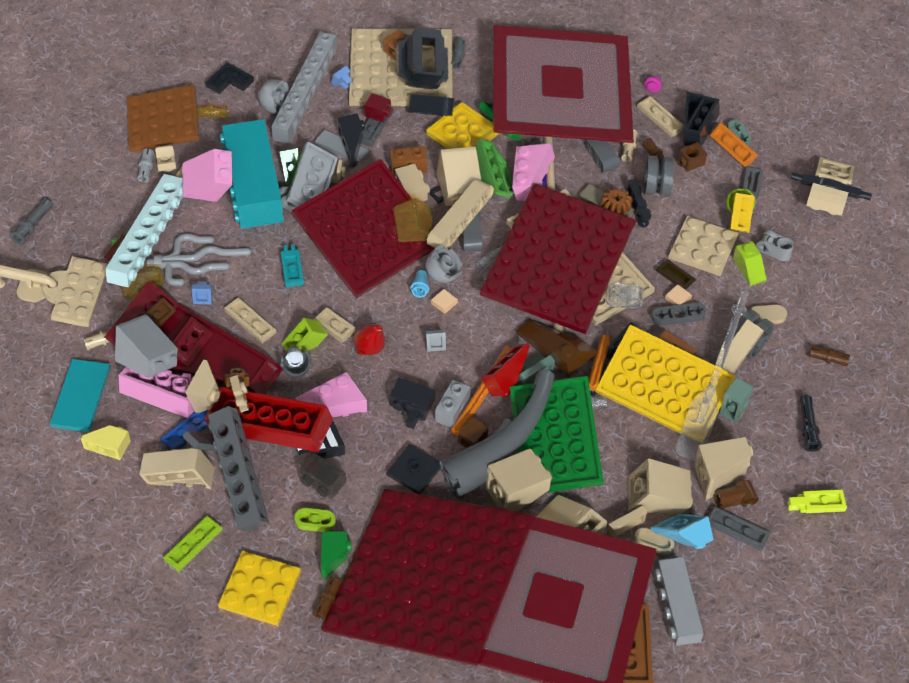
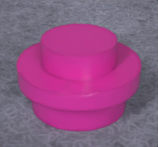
M651 76L646 79L645 88L648 91L655 93L660 91L662 87L660 78Z

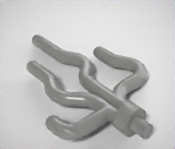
M186 233L181 234L175 239L174 250L171 254L166 256L154 255V259H147V267L154 266L155 270L165 269L166 282L172 286L184 285L183 279L172 278V268H181L192 275H201L215 270H228V263H210L195 268L185 262L197 261L209 253L219 256L250 255L252 251L250 248L222 249L216 246H207L195 254L180 255L181 243L184 241H191L197 244L214 242V237L196 236Z

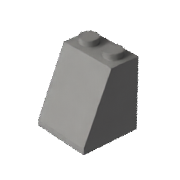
M142 315L116 326V362L147 378L177 366L178 348L147 315Z

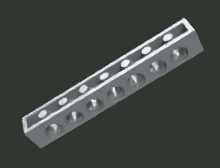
M325 32L319 33L271 126L273 140L290 144L337 50L336 35Z

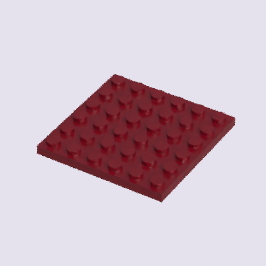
M382 159L377 160L301 204L291 212L355 298L368 292L435 249L427 244L428 235L434 228L433 224Z

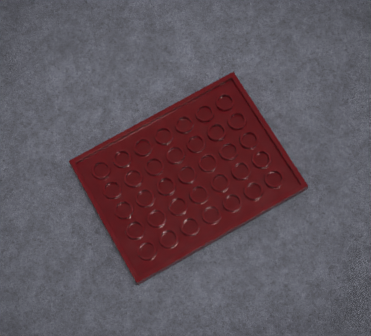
M534 183L480 290V295L586 335L632 233L636 220Z

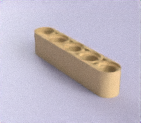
M475 179L429 233L427 244L434 248L445 245L444 248L448 250L492 197L494 187Z

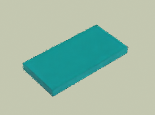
M72 359L50 421L51 427L90 432L111 369L110 364Z

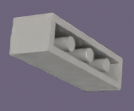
M684 557L659 560L657 569H654L656 581H660L659 595L660 599L665 601V618L670 620V638L675 640L676 646L699 643L704 633Z

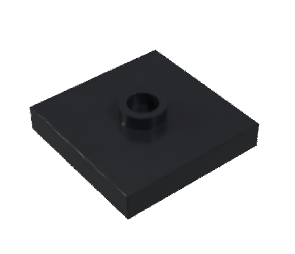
M409 444L387 471V476L421 495L439 472L440 461Z

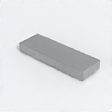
M324 130L315 140V145L349 160L341 137ZM360 146L356 161L357 165H360L369 155V150Z

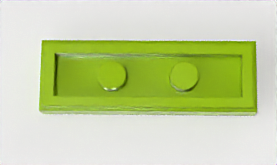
M206 516L163 557V560L179 572L223 530L222 527L209 516Z

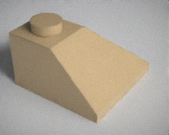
M204 359L186 390L187 397L196 413L211 409L220 397L217 382L207 360Z

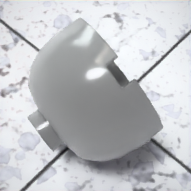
M269 80L263 84L258 91V99L265 111L272 114L279 113L289 93L288 83L283 82V80Z
M440 245L427 256L426 270L429 276L436 282L450 283L462 274L463 271H461L460 267L463 265L454 250H447L444 248L445 245Z

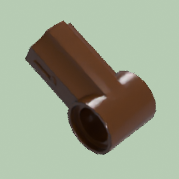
M750 480L741 481L735 487L716 490L714 494L715 502L720 509L740 504L743 507H747V504L754 505L759 500Z

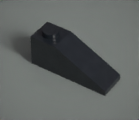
M358 113L337 118L338 131L351 168L356 165L363 138L362 130H365L364 122L359 119Z

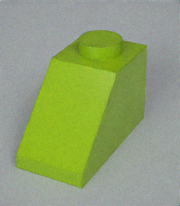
M753 241L736 246L733 260L748 284L752 286L766 281L762 256Z
M303 318L282 342V346L286 352L289 347L296 346L304 353V350H310L319 346L328 333L320 321Z

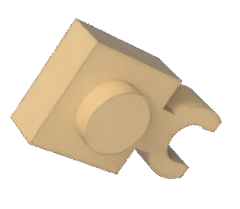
M238 375L230 377L236 404L239 406L240 412L247 411L248 405L245 393H248L247 386L244 381H240Z

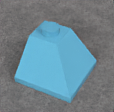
M679 513L650 527L651 531L685 546H693L695 549L704 548L707 543L714 540L708 516Z

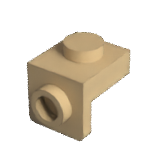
M173 145L155 147L158 171L170 172L176 169Z

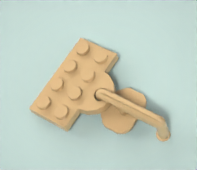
M72 256L67 271L59 270L49 275L41 270H21L0 265V288L5 286V281L2 277L20 280L17 296L21 300L38 302L46 298L49 302L55 304L51 320L89 327L106 277V267L108 264Z

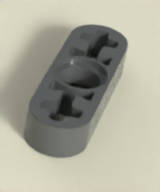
M701 303L658 307L653 310L652 322L658 326L701 321L705 317L706 307ZM681 312L684 316L676 317L674 313Z

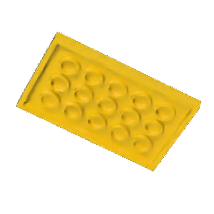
M630 325L595 392L702 444L722 406L724 395L736 376Z

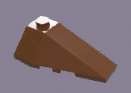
M531 320L516 331V334L543 356L548 357L551 355L555 360L554 365L568 376L572 375L597 353L584 340Z

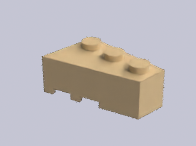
M191 447L182 450L172 449L170 451L144 453L139 475L147 484L174 486L175 482L186 483V487H193V484L205 485V488L211 489L215 467L200 449Z

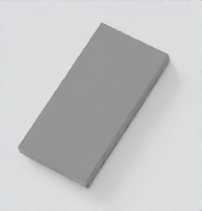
M307 141L298 162L286 201L298 207L329 188L338 157Z

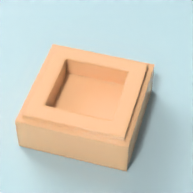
M677 284L666 294L665 299L673 305L686 304L691 299L692 294Z
M445 289L431 300V304L444 314L458 303V299Z

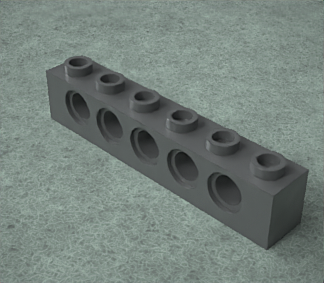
M228 406L209 414L210 422L208 426L214 436L213 445L219 455L218 463L224 473L225 478L223 482L229 492V504L235 514L234 523L236 527L247 532L269 524L239 411ZM228 428V433L224 435L225 430ZM244 485L243 491L240 493V487ZM249 504V508L245 512V506Z

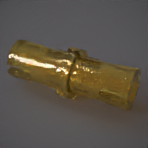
M208 105L207 107H197L198 117H208V119L213 117L228 118L229 112H226L228 111L226 106L213 107Z

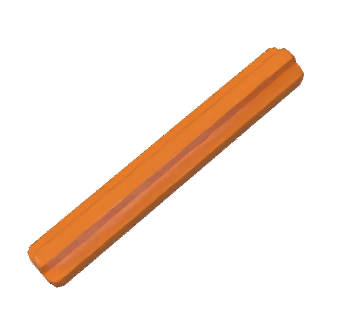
M604 334L601 336L591 369L589 387L593 391H596L601 378L608 346L611 341L609 335L606 336Z

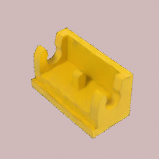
M734 194L729 230L750 232L755 199L753 195Z

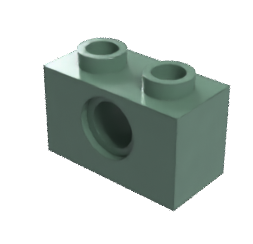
M736 377L724 395L720 415L737 424L748 408L754 386Z

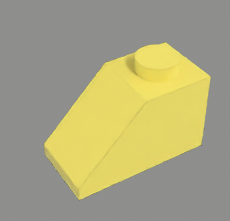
M111 425L81 437L84 449L121 460L131 441L126 429Z

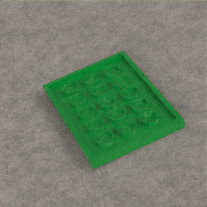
M588 376L553 381L549 399L540 420L529 438L518 450V453L531 448L533 453L539 456L543 467L549 470L552 480L550 489L546 493L604 485ZM534 383L510 387L514 419L522 412L534 392Z

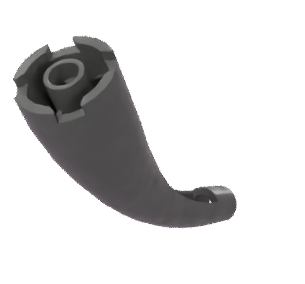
M545 369L538 371L531 399L513 422L488 438L439 462L440 471H446L445 482L454 496L457 495V498H460L486 482L488 478V465L515 455L526 442L540 420L549 399L555 377L553 372Z

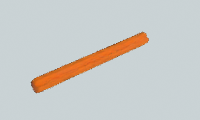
M506 346L497 358V360L495 361V363L493 364V366L512 348ZM483 381L452 426L451 433L458 436V432L474 416L489 393Z

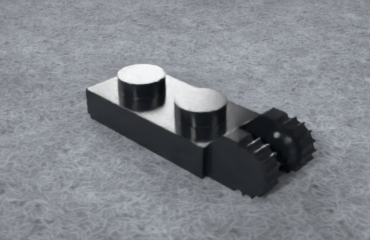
M630 179L626 192H628L632 199L631 207L634 209L638 225L645 228L649 225V220L652 216L651 211L647 208L646 200H643L642 190L638 186L636 179Z

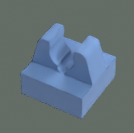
M347 66L343 67L333 75L331 84L334 87L340 85L344 89L350 86L349 83L352 82V79L349 77L351 70Z
M207 282L193 284L191 288L193 304L212 305V286L207 285Z

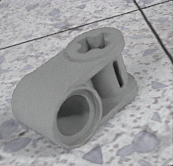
M771 230L765 231L762 240L756 244L760 252L781 261H787L791 258L794 246L791 239L776 234Z

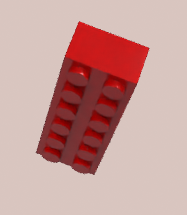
M223 387L219 389L220 397L218 401L209 409L205 417L208 425L210 422L209 414L230 406L239 411L246 439L319 452L333 421L327 405L252 392L245 393L248 410L240 412L233 389ZM228 428L225 430L224 435L228 433Z

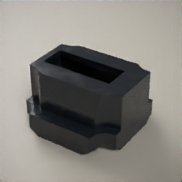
M415 27L411 35H406L403 41H398L395 50L396 75L405 80V85L433 90L438 89L441 83L448 80V48L444 47V37L441 34V30ZM422 45L434 47L435 72L422 71Z

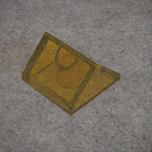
M413 198L394 207L399 242L427 240L429 233L434 228L430 205Z

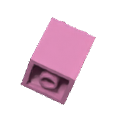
M213 149L182 164L183 197L216 202L232 186L231 151Z

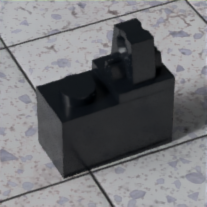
M398 378L390 394V406L397 411H406V416H408L406 427L411 429L415 428L419 420H426L435 401L434 389L402 378Z

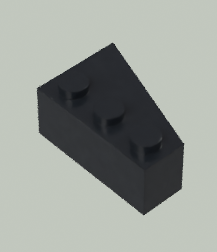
M687 92L683 129L684 145L689 146L698 142L702 147L720 115L719 99Z

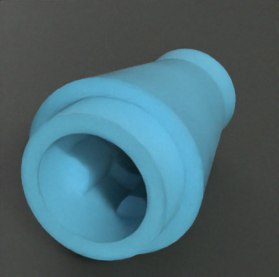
M423 270L416 272L410 287L415 297H424L429 292L427 273Z

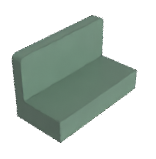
M541 354L534 356L523 364L517 383L519 385L533 384L539 370L545 369L551 372L554 370L555 360L551 355L545 359Z

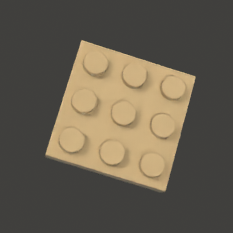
M687 216L671 249L669 259L721 276L739 233Z

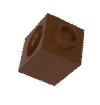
M697 142L681 148L677 161L679 166L688 172L704 166L707 153Z
M472 417L458 432V443L467 448L486 439L489 427L483 421Z

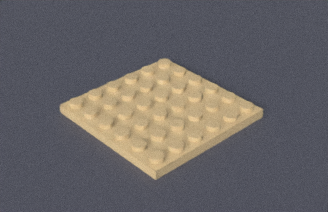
M352 29L350 66L352 82L350 83L349 106H364L372 93L391 99V106H409L410 95L452 98V29H436L441 30V34L444 37V47L448 48V80L441 83L438 89L433 90L409 87L405 85L403 78L396 75V61L384 52L383 39L398 29ZM399 29L407 35H411L414 29ZM422 45V71L435 72L433 46Z

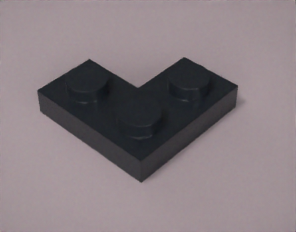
M227 62L205 84L207 88L218 94L230 84L244 91L254 82V76Z

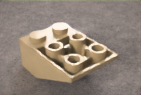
M557 495L536 516L603 535L606 531L607 520L593 509L560 495Z

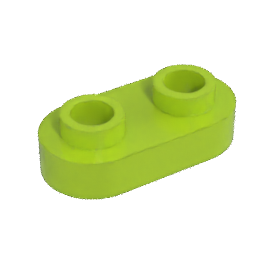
M301 508L294 516L295 524L301 530L329 532L336 525L335 515L328 510ZM303 519H308V520H309V521L306 522V523H305V522H302ZM324 521L329 522L327 525L322 524Z

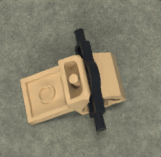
M823 157L819 159L815 176L792 172L790 178L811 187L806 206L814 210L827 211L832 215H842L847 197L862 198L869 201L872 197V193L850 186L855 166Z

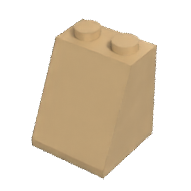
M476 147L440 150L436 175L446 206L454 205L475 179L481 180Z
M746 437L699 445L694 468L705 500L713 497L716 490L725 489L746 474L747 468L750 466V458L753 456L752 446L748 444Z
M530 448L488 465V478L485 490L495 506L519 512L549 491L552 476L549 470L545 469L541 464L539 456L535 455Z
M648 458L628 476V512L644 506L647 513L683 514L693 503L690 470Z

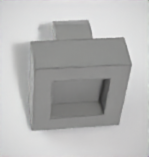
M445 330L426 331L427 352L446 350Z

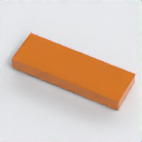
M722 122L710 134L718 144L745 168L746 166L749 167L758 156L755 151Z

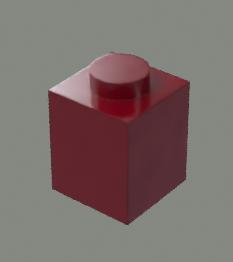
M373 93L364 105L365 117L382 123L385 122L387 117L391 116L393 111L391 99Z

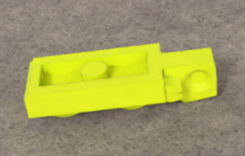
M843 490L803 491L797 497H790L787 502L789 511L800 510L801 513L843 512L847 509Z

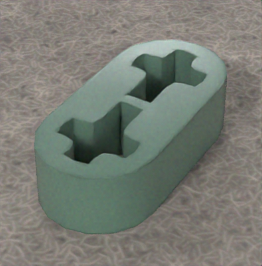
M731 120L728 123V128L750 146L751 136L743 123L739 120Z

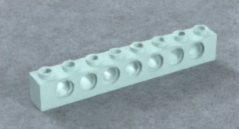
M167 174L162 176L107 265L106 277L108 283L129 287L131 282L135 281L137 272L140 268H143L147 256H150L153 245L157 244L159 235L165 231L168 220L172 219L175 208L179 207L180 200L183 197L182 178Z

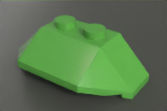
M479 139L476 151L481 181L494 187V196L510 198L514 194L512 188L513 178L507 162L501 153L495 149L496 145L493 142Z

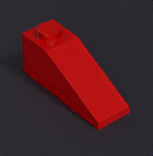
M528 343L515 345L481 377L492 397H505L511 393L510 387L517 384L530 347Z

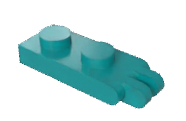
M291 244V250H288L287 245H283L284 251H281L285 287L304 285L299 249H295V244Z

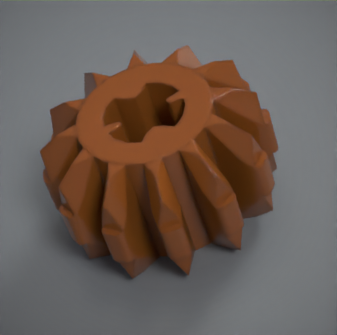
M614 187L613 191L608 189L606 193H603L601 199L602 208L624 216L631 209L632 199L628 192H623L622 188L617 190Z

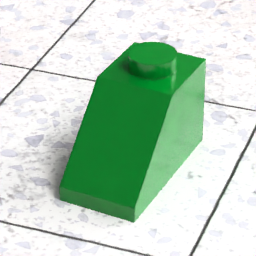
M347 531L322 532V578H327L348 559V552H352V539H348Z

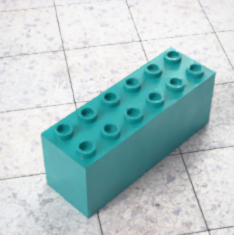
M265 120L223 125V133H220L221 144L225 145H221L222 150L232 152V186L229 189L233 209L237 211L234 212L236 223H240V228L244 229L284 222L282 200Z

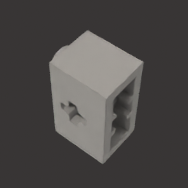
M452 380L435 409V422L452 428L470 400L469 386Z

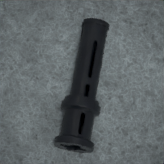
M803 395L799 399L804 423L802 435L805 437L804 449L816 452L822 448V442L819 441L820 429L816 426L812 396Z

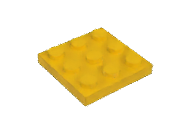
M463 102L453 108V116H443L426 129V134L446 149L476 147L479 139L491 141L500 134L493 133L492 122Z
M242 551L218 607L279 626L301 574V568Z

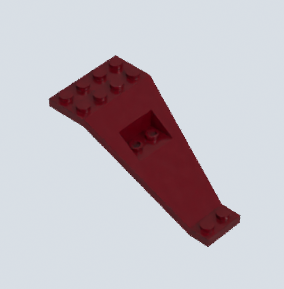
M151 281L145 284L104 336L105 339L115 346L116 326L142 316L164 297L176 310L172 316L158 327L178 348L177 366L169 370L195 376L204 359L207 360L215 380L225 383V374H230V370L233 368H241L250 377L247 390L264 395L282 372V368L269 357L181 306ZM191 333H194L196 338L192 337ZM181 347H184L186 352H183Z

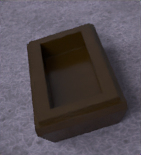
M668 259L656 269L657 273L685 290L696 281L694 277Z

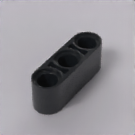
M410 95L408 112L453 116L454 98Z

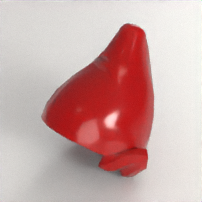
M370 323L362 326L355 333L354 343L357 354L375 355L384 348L385 336L381 325Z

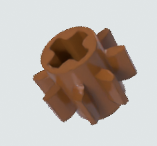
M233 368L230 370V374H225L226 387H229V389H232L230 377L238 375L241 382L244 381L246 386H249L250 377H248V373H245V370Z

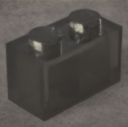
M315 453L299 469L300 481L304 486L313 487L320 496H327L331 500L347 483L344 471Z

